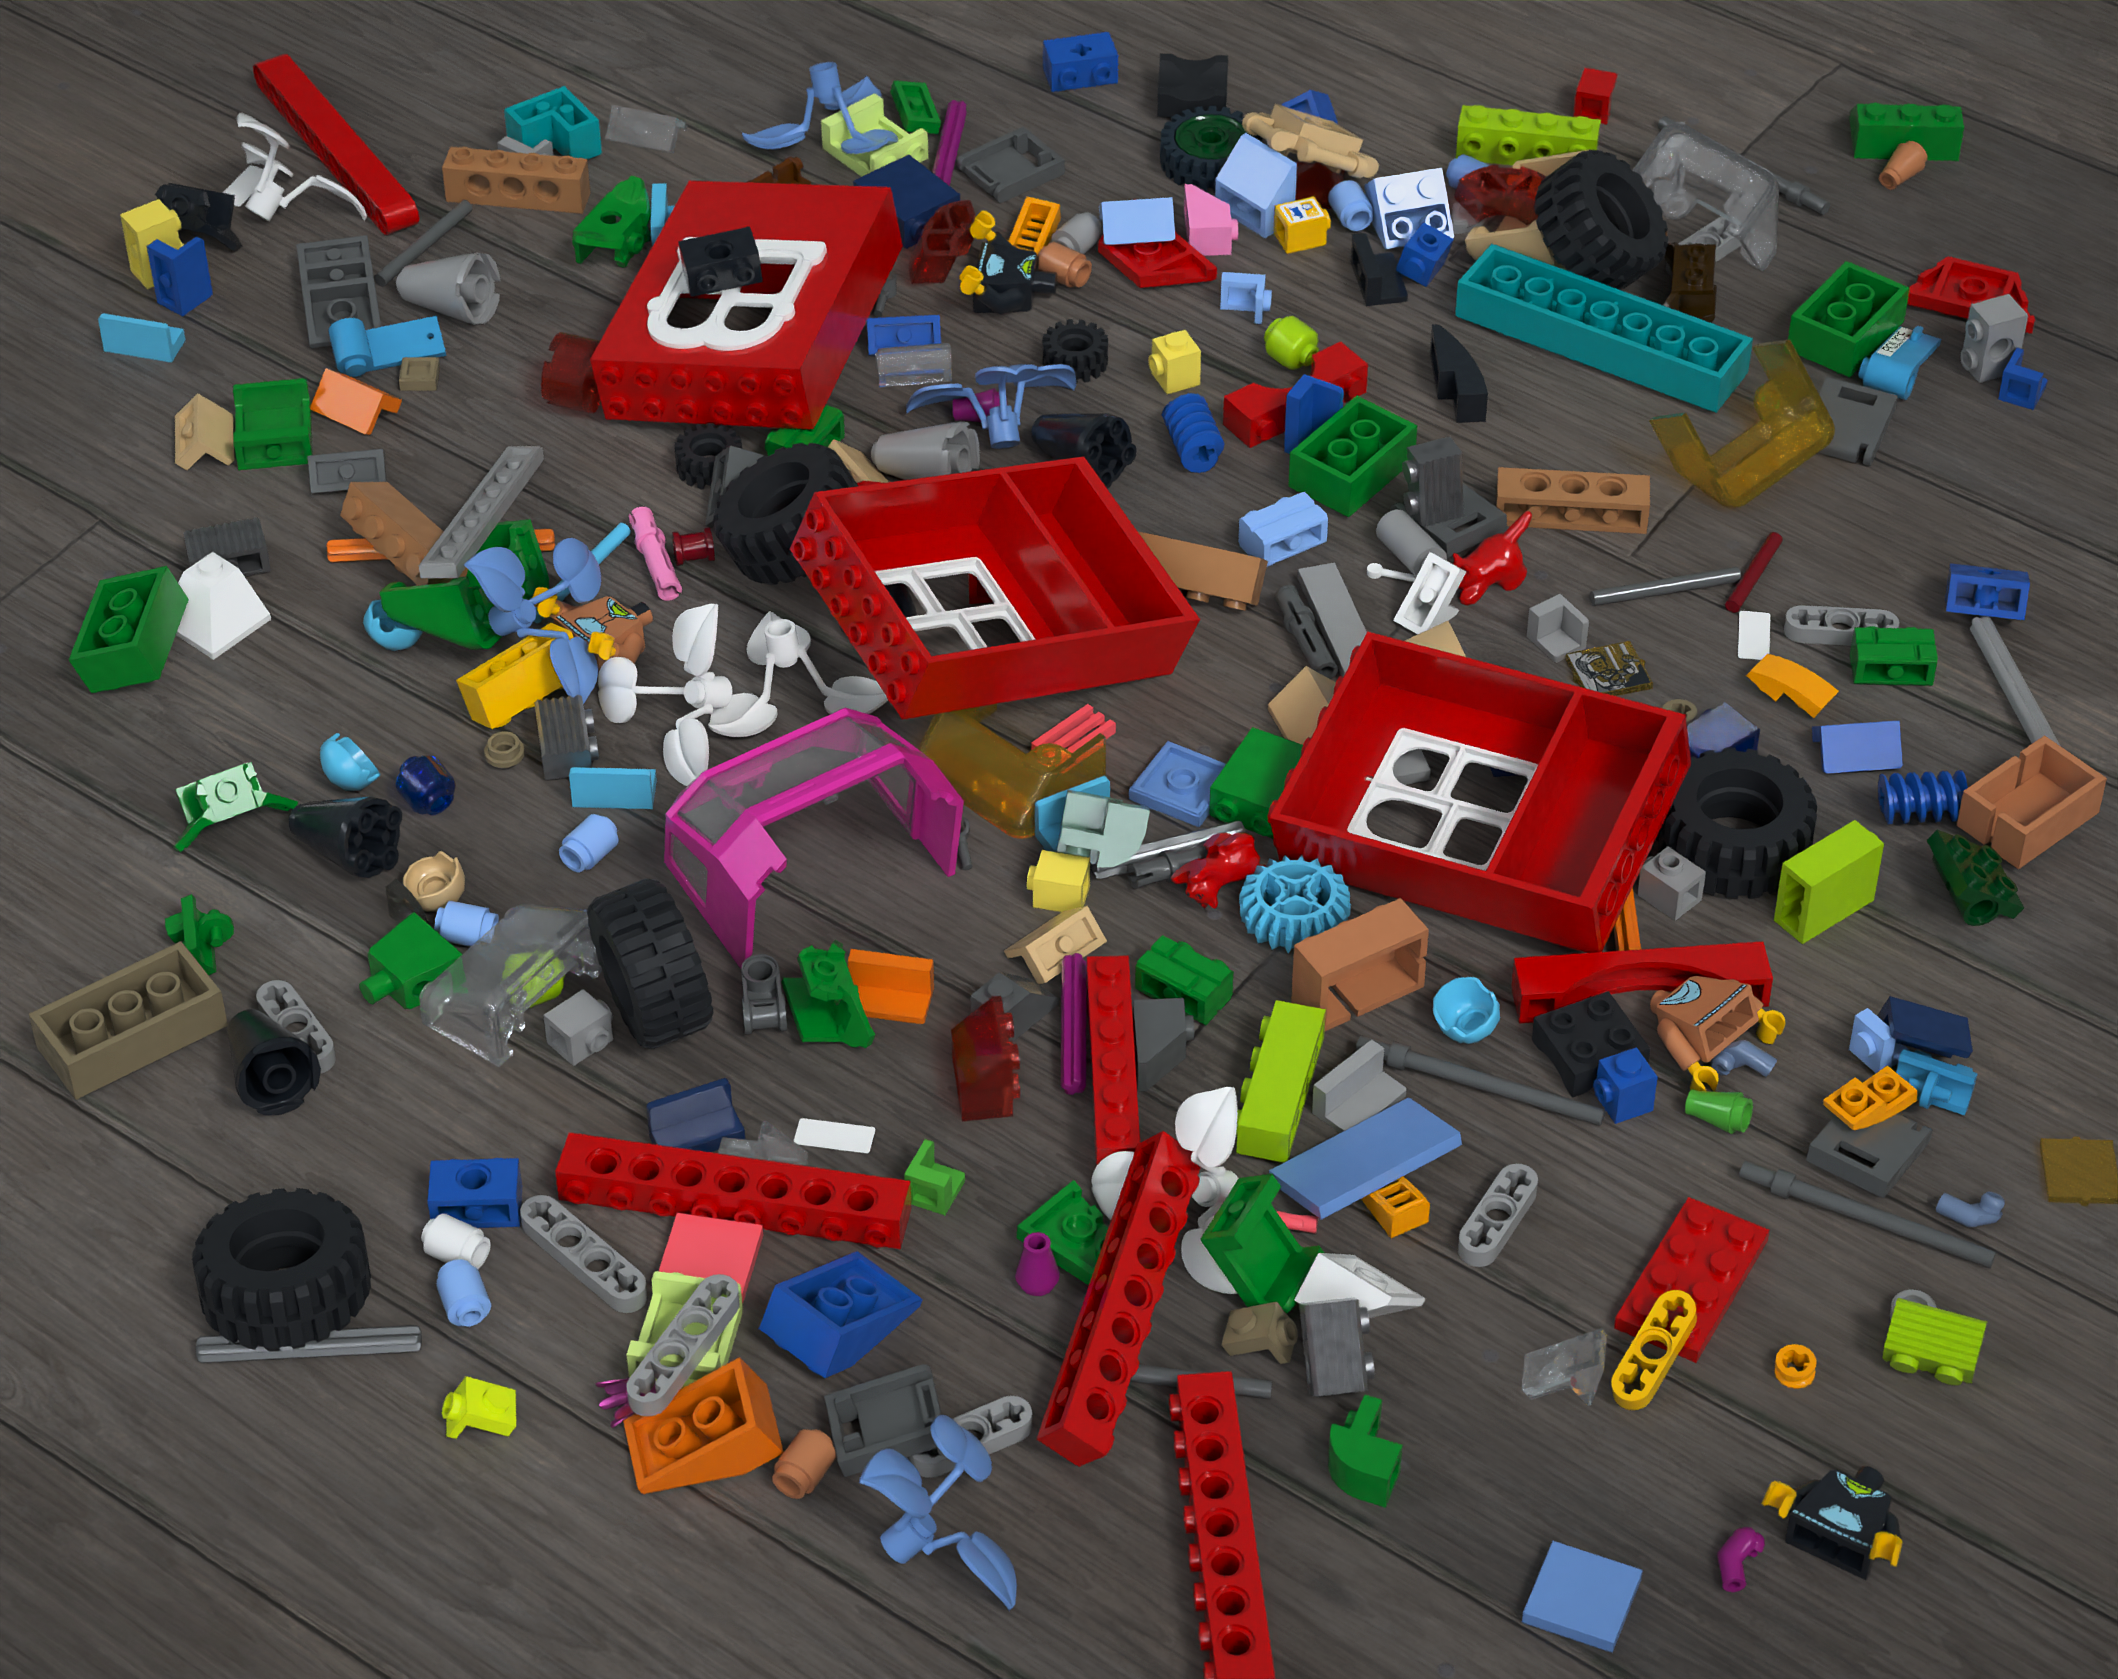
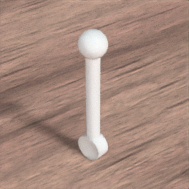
M1371 563L1367 566V575L1372 579H1377L1381 576L1414 582L1416 579L1414 574L1383 569L1378 563Z

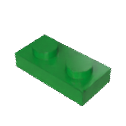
M893 80L890 92L905 132L913 133L922 128L928 133L938 134L941 121L926 83Z

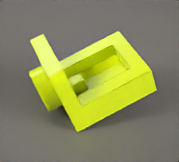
M466 1376L454 1392H449L444 1400L442 1417L446 1419V1436L456 1439L466 1425L509 1436L516 1427V1390Z

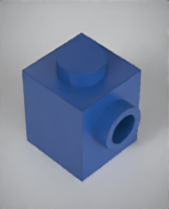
M1423 222L1405 244L1396 271L1427 287L1445 264L1454 238Z
M1636 1047L1599 1060L1597 1079L1594 1080L1595 1096L1613 1122L1617 1124L1653 1111L1658 1076Z

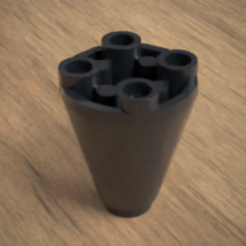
M1109 413L1042 415L1036 419L1032 427V439L1044 452L1054 460L1085 457L1107 489L1119 478L1126 465H1130L1136 457L1137 449L1132 444L1129 426L1123 418Z
M375 797L311 801L299 804L292 810L289 817V828L300 841L351 875L371 878L380 874L384 869H393L398 862L399 853L397 846L400 837L402 811L399 807L391 805L387 800Z

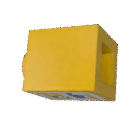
M1314 196L1275 205L1274 235L1286 254L1326 245L1327 230L1331 227L1330 216L1326 209L1321 208Z

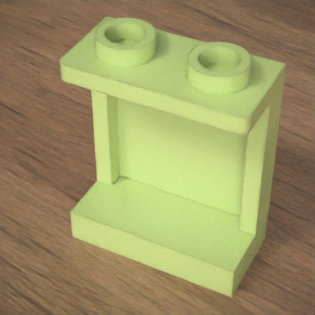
M875 93L847 107L854 127L861 134L874 129L891 131L898 136V142L867 153L849 154L841 149V143L852 138L842 112L839 111L821 120L822 149L861 177L908 154L920 163L928 159V132L921 128L909 134L884 117L883 99Z
M655 1271L651 1280L653 1295L638 1341L631 1340L627 1351L629 1378L700 1283L706 1278L687 1276L677 1272ZM739 1283L737 1284L740 1306L737 1313L681 1389L728 1364L743 1313L741 1285ZM711 1297L712 1305L717 1300V1298ZM699 1322L691 1323L684 1328V1332L690 1335H699L704 1333L708 1327ZM669 1354L664 1356L660 1363L666 1367H675L680 1365L684 1358L680 1355Z

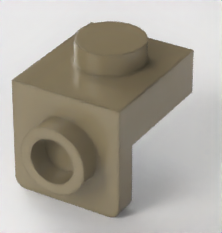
M1277 1301L1231 1310L1221 1345L1229 1356L1269 1349L1280 1364L1290 1362L1294 1344H1296L1298 1339L1297 1327Z

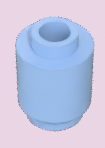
M1346 180L1332 188L1328 201L1341 224L1352 231H1361L1368 227L1373 220V207L1360 185L1355 181Z
M589 815L563 839L562 846L559 848V855L563 863L569 869L578 873L592 869L617 846L619 839L615 824L605 816Z
M449 900L445 908L439 907L435 918L434 930L440 932V935L449 943L481 949L482 945H493L498 930L499 916L498 914L490 913L489 908Z
M463 1259L450 1261L440 1268L436 1287L449 1321L457 1326H473L480 1323L490 1312L491 1302L478 1269Z

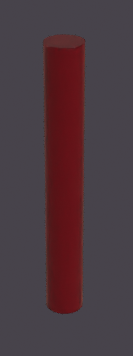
M1771 532L1726 601L1725 607L1728 611L1736 613L1740 610L1781 545L1783 539L1780 534Z

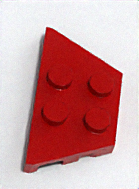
M1176 232L1175 239L1166 242L1105 245L1103 235L1098 240V252L1139 288L1206 282L1217 279V267Z
M1947 256L1939 261L1934 268L1920 273L1917 282L1910 286L1908 305L1967 319L1971 304L2010 294L2028 314L2025 332L2032 334L2035 324L2034 315H2030L2027 309L2029 301L2026 293L2021 289L2022 282L2018 272Z

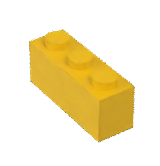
M549 623L541 628L542 630L565 632L569 640L574 638L572 631L553 623ZM528 636L458 678L456 681L471 719L490 729L502 727L508 724L514 715L526 708L535 707L534 702L538 699L543 701V698L553 691L564 688L555 672L550 657V644L556 638Z

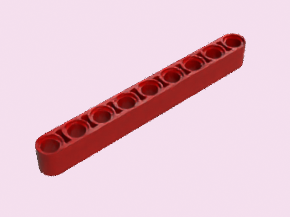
M285 53L253 64L254 77L263 94L338 182L358 199L364 207L367 216L384 235L419 224L418 209L412 197L288 54Z

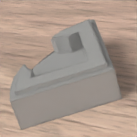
M1453 203L1451 216L1453 233H1467L1474 227L1482 226L1488 216V206Z

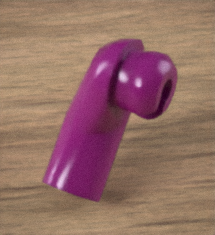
M1752 1527L1736 1529L1718 1551L1717 1557L1722 1586L1728 1592L1741 1591L1746 1587L1743 1561L1747 1556L1756 1557L1758 1556L1757 1551L1763 1552L1764 1537L1759 1532H1755Z

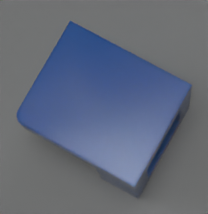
M1309 90L1282 104L1284 107L1324 118L1338 124L1328 94Z
M2017 347L2003 371L1998 400L2034 410L2047 386V379L2043 378L2044 373L2021 367L2024 349Z

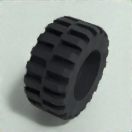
M1602 150L1582 151L1541 181L1535 196L1534 213L1538 215L1536 223L1538 229L1544 235L1543 241L1546 247H1550L1554 253L1553 258L1558 264L1561 263L1566 268V271L1622 290L1651 271L1663 260L1668 245V236H1666L1668 228L1666 221L1662 218V208L1660 204L1656 203L1654 199L1655 194L1651 188L1646 187L1641 175L1638 172L1634 173L1627 162L1617 160L1616 155L1610 152H1603Z
M803 443L793 444L792 448L782 447L775 450V453L768 457L764 455L757 459L756 464L750 468L747 466L740 472V476L735 481L732 480L728 484L725 495H721L717 501V509L714 510L713 519L714 532L741 573L752 581L761 584L777 585L779 581L790 583L794 582L797 577H807L798 561L795 560L790 547L814 492L858 486L836 452L831 448L816 443H809L808 445Z
M1724 748L1722 752L1715 753L1714 750L1703 752L1698 759L1694 756L1691 757L1690 768L1656 837L1659 853L1669 846L1706 871L1703 893L1715 896V893L1726 895V899H1738V896H1748V899L1760 898L1763 892H1768L1769 894L1777 892L1783 862L1813 845L1817 820V802L1811 793L1812 789L1803 777L1799 778V773L1789 764L1783 766L1779 758L1770 754L1767 757L1758 755V751L1752 749L1740 752L1736 751V748ZM1722 817L1741 818L1751 821L1760 827L1735 829L1718 824L1713 819Z
M646 878L594 898L587 909L589 917L587 920L591 930L592 942L616 1007H618L625 1025L628 1026L631 1035L637 1040V1043L644 1048L655 1049L706 1029L713 1019L712 998L707 986L708 981L690 931L687 929L680 910L677 909L671 894L667 893L666 887L658 880Z
M285 1188L272 1189L270 1194L260 1195V1192L248 1195L246 1201L241 1203L235 1201L225 1207L222 1215L216 1213L209 1220L206 1228H203L195 1242V1248L192 1251V1263L200 1304L207 1323L227 1340L233 1343L239 1340L243 1347L256 1350L257 1346H263L267 1351H280V1347L292 1346V1349L305 1347V1343L316 1340L317 1343L329 1338L331 1331L335 1329L340 1331L346 1327L351 1321L350 1316H357L364 1306L371 1289V1273L360 1220L341 1201L337 1200L335 1202L333 1197L319 1192L317 1195L312 1194L309 1189L296 1188L295 1192H286ZM291 1267L283 1270L272 1271L279 1268Z

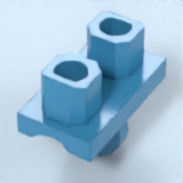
M1903 1049L1896 1071L1898 1075L1917 1089V1100H1920L1919 1107L1928 1109L1930 1105H1934L1965 1116L1978 1073L1973 1072L1972 1068L1961 1064L1954 1066L1933 1059L1931 1054L1919 1050L1912 1052Z

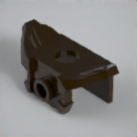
M1676 242L1668 243L1664 258L1672 271L1673 279L1672 291L1663 306L1710 323L1713 322L1715 319L1717 285H1714L1716 244L1696 243L1692 245H1679Z

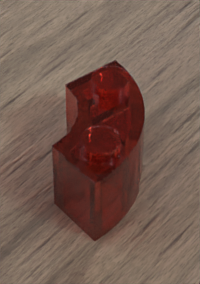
M1499 164L1490 165L1474 170L1459 179L1454 198L1477 222L1489 216L1506 215L1517 218L1528 226L1538 218V215L1534 213L1535 196L1538 186H1540L1541 181L1546 176L1523 166L1517 169L1499 167Z
M971 200L956 201L942 206L936 210L934 216L925 224L909 260L911 283H944L957 256L967 255L975 239L970 233V227L976 217Z

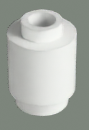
M445 1213L429 1220L421 1236V1240L424 1243V1252L445 1263L463 1259L479 1269L490 1251V1239L484 1236L482 1230Z

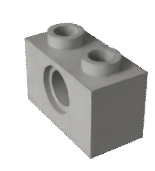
M2010 294L1974 303L1970 306L1960 359L1963 367L1979 383L2002 377L2003 371L2016 348L2022 349L2028 314Z

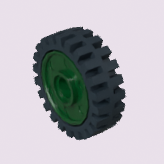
M1200 106L1195 107L1194 113L1187 109L1182 111V116L1176 114L1171 117V121H1167L1164 124L1160 138V163L1162 170L1166 171V176L1169 179L1174 178V183L1179 186L1183 183L1199 186L1205 192H1207L1208 188H1213V193H1215L1218 174L1240 137L1245 133L1249 134L1242 126L1243 112L1236 110L1233 114H1230V108L1223 107L1221 111H1216V106H1209L1208 111H1204L1203 107ZM1251 135L1252 137L1256 138L1257 140L1263 143L1262 137H1260L1259 135Z

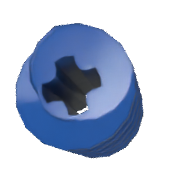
M1188 393L1169 402L1164 407L1161 415L1184 468L1196 473L1209 471L1217 463L1218 456H1220L1224 449V441L1205 398L1199 394Z
M1958 770L1952 777L1948 771H1941L1936 778L1932 772H1924L1921 778H1919L1915 772H1910L1903 779L1901 774L1893 773L1888 780L1884 774H1880L1878 779V799L1880 810L1884 814L1887 825L1893 824L1895 813H1900L1903 824H1908L1911 812H1916L1919 823H1924L1928 811H1932L1936 823L1941 822L1943 811H1948L1951 821L1956 822L1963 791L1968 788L1965 774L1962 770Z

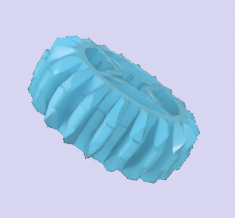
M1284 855L1281 862H1276L1269 858L1266 867L1257 865L1254 874L1246 876L1244 886L1239 894L1240 916L1242 922L1245 923L1247 933L1255 934L1258 943L1269 941L1271 950L1278 946L1285 947L1288 954L1294 948V945L1303 939L1336 927L1343 921H1348L1351 912L1350 892L1348 891V886L1343 881V876L1335 874L1332 865L1321 867L1318 858L1312 862H1307L1302 855L1298 860H1290Z

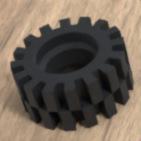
M1073 319L1067 320V325H1063L1061 321L1055 323V329L1050 326L1047 329V334L1043 335L1044 366L1064 364L1072 367L1076 375V384H1078V379L1081 378L1084 383L1090 381V376L1097 379L1100 377V372L1104 373L1107 369L1108 336L1107 334L1105 335V330L1102 327L1097 329V324L1093 322L1087 326L1086 320L1079 319L1078 324H1073Z
M708 423V428H702V425L698 424L695 425V431H692L690 428L684 430V435L680 434L677 437V442H675L674 446L676 470L679 473V478L682 481L686 480V484L691 487L697 483L698 489H704L705 485H710L711 489L715 456L730 445L742 449L740 436H736V431L732 428L727 431L726 426L722 424L716 429L714 428V423Z

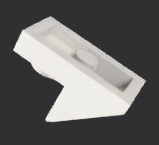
M1429 552L1393 621L1416 634H1420L1452 619L1459 609L1450 605V602L1466 571Z

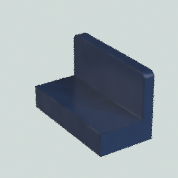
M1889 996L1877 1015L1890 1027V1034L1896 1039L1895 1043L1948 1058H1951L1952 1055L1969 1058L1973 1052L1969 1023L1966 1017Z
M727 1078L654 1100L646 1105L649 1138L652 1144L713 1152L745 1141V1129L732 1106L731 1085Z

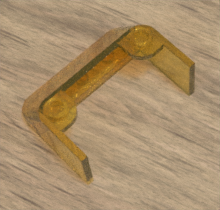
M1790 339L1760 343L1752 347L1769 379L1758 387L1753 399L1754 408L1761 421L1712 456H1709L1687 413L1654 416L1649 420L1675 470L1724 507L1731 508L1746 505L1824 449L1833 440L1835 434L1833 420Z
M997 704L934 714L917 749L935 762L964 800L963 805L1013 838L1025 839L1035 835L1036 801L1106 776V737L1101 733L1073 753L1060 745L1047 743L1039 745L1025 754L980 723L997 711Z

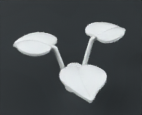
M240 112L238 114L237 122L239 127L253 128L258 133L264 135L271 145L269 155L245 142L241 145L246 153L247 164L265 165L260 182L245 205L246 208L263 219L270 221L279 205L286 208L288 203L310 186H318L352 203L361 214L363 220H366L367 214L364 207L350 191L319 175H316V177L311 176L286 197L281 196L284 189L273 182L278 169L288 174L291 178L294 174L274 158L279 144L286 149L290 145L267 125Z
M707 604L688 609L679 615L674 624L672 642L675 656L680 661L685 662L684 670L696 676L688 681L685 687L636 686L637 668L631 660L625 657H613L607 660L601 666L598 674L600 706L604 715L611 722L625 723L632 718L637 705L636 694H684L689 704L699 708L677 719V729L667 732L663 743V757L667 770L674 779L685 786H688L702 772L708 770V736L705 727L696 718L703 714H712L713 708L726 707L732 698V686L728 678L725 676H715L713 672H707L712 664L715 650L718 604Z
M769 611L755 628L747 644L748 658L756 664L766 665L762 695L758 698L749 693L733 694L730 703L726 707L713 709L708 728L724 736L746 737L758 734L770 727L778 715L777 708L767 703L770 699L774 664L778 667H790L797 662L798 657L802 659L821 693L828 696L824 701V707L829 714L843 708L870 714L886 703L888 699L877 681L864 677L848 676L839 678L833 683L832 688L827 687L806 652L811 645L810 634L804 628L795 625L794 622L781 619Z
M1224 1087L1194 1094L1187 1098L1179 1107L1176 1115L1175 1130L1179 1144L1184 1149L1193 1151L1191 1161L1207 1170V1172L1198 1174L1200 1182L1192 1197L1199 1205L1210 1207L1198 1218L1199 1228L1189 1230L1183 1236L1181 1253L1188 1273L1198 1283L1216 1292L1238 1294L1200 1241L1214 1215L1218 1212L1238 1180V1177L1232 1171L1225 1170L1223 1166L1218 1167L1229 1158L1234 1147L1237 1130L1235 1088ZM1132 1151L1110 1154L1096 1166L1092 1175V1192L1100 1209L1110 1220L1115 1211L1134 1155Z

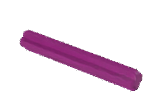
M952 100L948 104L932 173L949 186L967 114V105L962 100L960 102Z
M1079 953L1065 955L1062 959L1061 1087L1065 1089V1093L1068 1095L1082 1093L1086 1088L1087 962Z

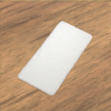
M252 165L249 166L223 193L235 195L234 205L241 206L255 191L264 169Z
M1740 611L1738 657L1762 660L1770 653V614Z
M801 1118L795 1134L794 1144L869 1153L875 1128Z

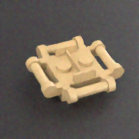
M1277 104L1274 105L1271 115L1263 112L1259 114L1251 112L1242 121L1243 129L1251 135H1259L1267 141L1270 148L1285 157L1288 156L1289 152L1295 153L1299 161L1322 163L1334 173L1339 174L1342 169L1348 171L1350 176L1362 178L1363 176L1370 178L1378 171L1379 165L1377 160L1359 152L1363 140L1333 121Z

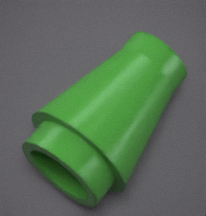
M1692 1089L1687 1096L1685 1113L1687 1115L1695 1116L1730 1134H1734L1736 1131L1745 1132L1753 1112L1752 1099L1745 1098L1742 1092H1713Z

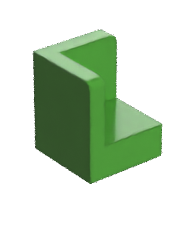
M927 1139L922 1143L904 1174V1180H908L911 1183V1205L945 1216L965 1183L964 1172L935 1163L934 1142Z

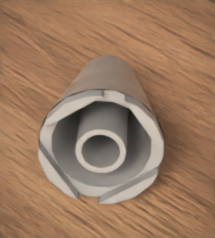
M474 252L407 265L399 273L396 287L402 299L468 324H485L495 314L499 303L500 294L494 293L495 281L500 282V273L496 262L490 255Z
M958 421L883 434L873 444L871 458L880 472L903 480L970 472L972 469H978L980 446L975 429H968V422Z

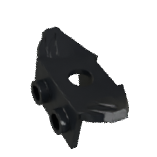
M174 183L163 184L155 193L157 199L169 210L176 212L182 229L206 233L218 239L232 251H238L243 246L235 233L230 229L235 195Z

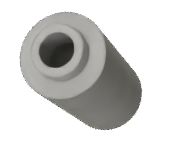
M1400 509L1392 510L1386 513L1378 522L1376 528L1378 539L1416 577L1429 552L1447 560L1446 552L1405 511Z

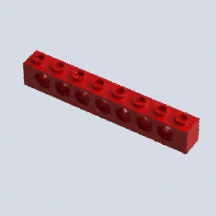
M1164 1131L1144 1140L1136 1146L1036 1439L1078 1467L1098 1458H1103L1113 1446L1114 1435L1112 1434L1118 1417L1126 1407L1127 1397L1125 1395L1130 1380L1137 1372L1140 1364L1138 1355L1143 1341L1151 1331L1152 1323L1150 1319L1155 1304L1160 1300L1164 1292V1285L1162 1283L1167 1268L1173 1262L1176 1255L1174 1246L1179 1231L1187 1222L1188 1213L1186 1210L1191 1195L1196 1191L1200 1182L1198 1174L1201 1167L1191 1161L1193 1151L1184 1149L1175 1138Z
M571 1132L568 1133L555 1171L559 1200L570 1201L575 1204H590L611 1207L617 1210L653 1213L659 1216L676 1217L677 1213L751 1223L763 1225V1230L784 1232L789 1235L826 1238L831 1241L867 1244L873 1247L901 1249L912 1210L911 1183L908 1180Z
M1232 1371L1177 1375V1394H1169V1413L1171 1422L1179 1421L1180 1430L1173 1432L1174 1452L1176 1459L1184 1458L1185 1468H1178L1180 1496L1189 1495L1190 1505L1183 1506L1185 1534L1193 1533L1195 1544H1188L1190 1573L1199 1572L1200 1582L1193 1583L1195 1612L1204 1611L1205 1622H1198L1200 1651H1209L1210 1662H1203L1204 1679H1275Z

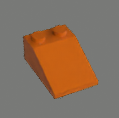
M740 1357L680 1389L667 1408L661 1413L646 1417L634 1414L623 1420L637 1488L642 1494L744 1475L784 1453L767 1384Z

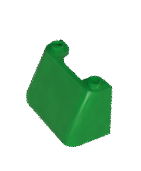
M531 519L498 522L477 553L492 547H504L511 550L524 567L525 580L521 587L525 590V595L522 598L529 600L533 597L537 587L549 588L548 571ZM469 570L466 577L453 578L449 583L407 587L403 582L398 581L389 583L379 592L382 608L392 620L467 649H489L503 637L496 634L491 628L488 616L490 609L494 605L484 593L476 577Z

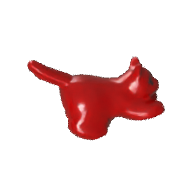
M1525 511L1503 534H1495L1483 539L1477 549L1466 558H1461L1457 553H1453L1454 561L1452 564L1466 571L1458 587L1462 590L1460 595L1461 604H1475L1481 599L1488 587L1494 583L1506 591L1515 590L1522 584L1527 575V568L1523 563L1522 552L1517 540L1530 524L1532 518L1530 511Z
M1245 832L1233 835L1218 833L1211 836L1204 843L1208 853L1207 856L1203 859L1197 858L1180 867L1171 876V881L1174 884L1187 883L1185 893L1188 897L1200 903L1204 909L1208 904L1215 909L1218 907L1217 894L1222 886L1231 882L1245 880L1247 875L1254 874L1257 865L1264 867L1266 865L1260 864V856L1254 847L1255 840L1252 835Z

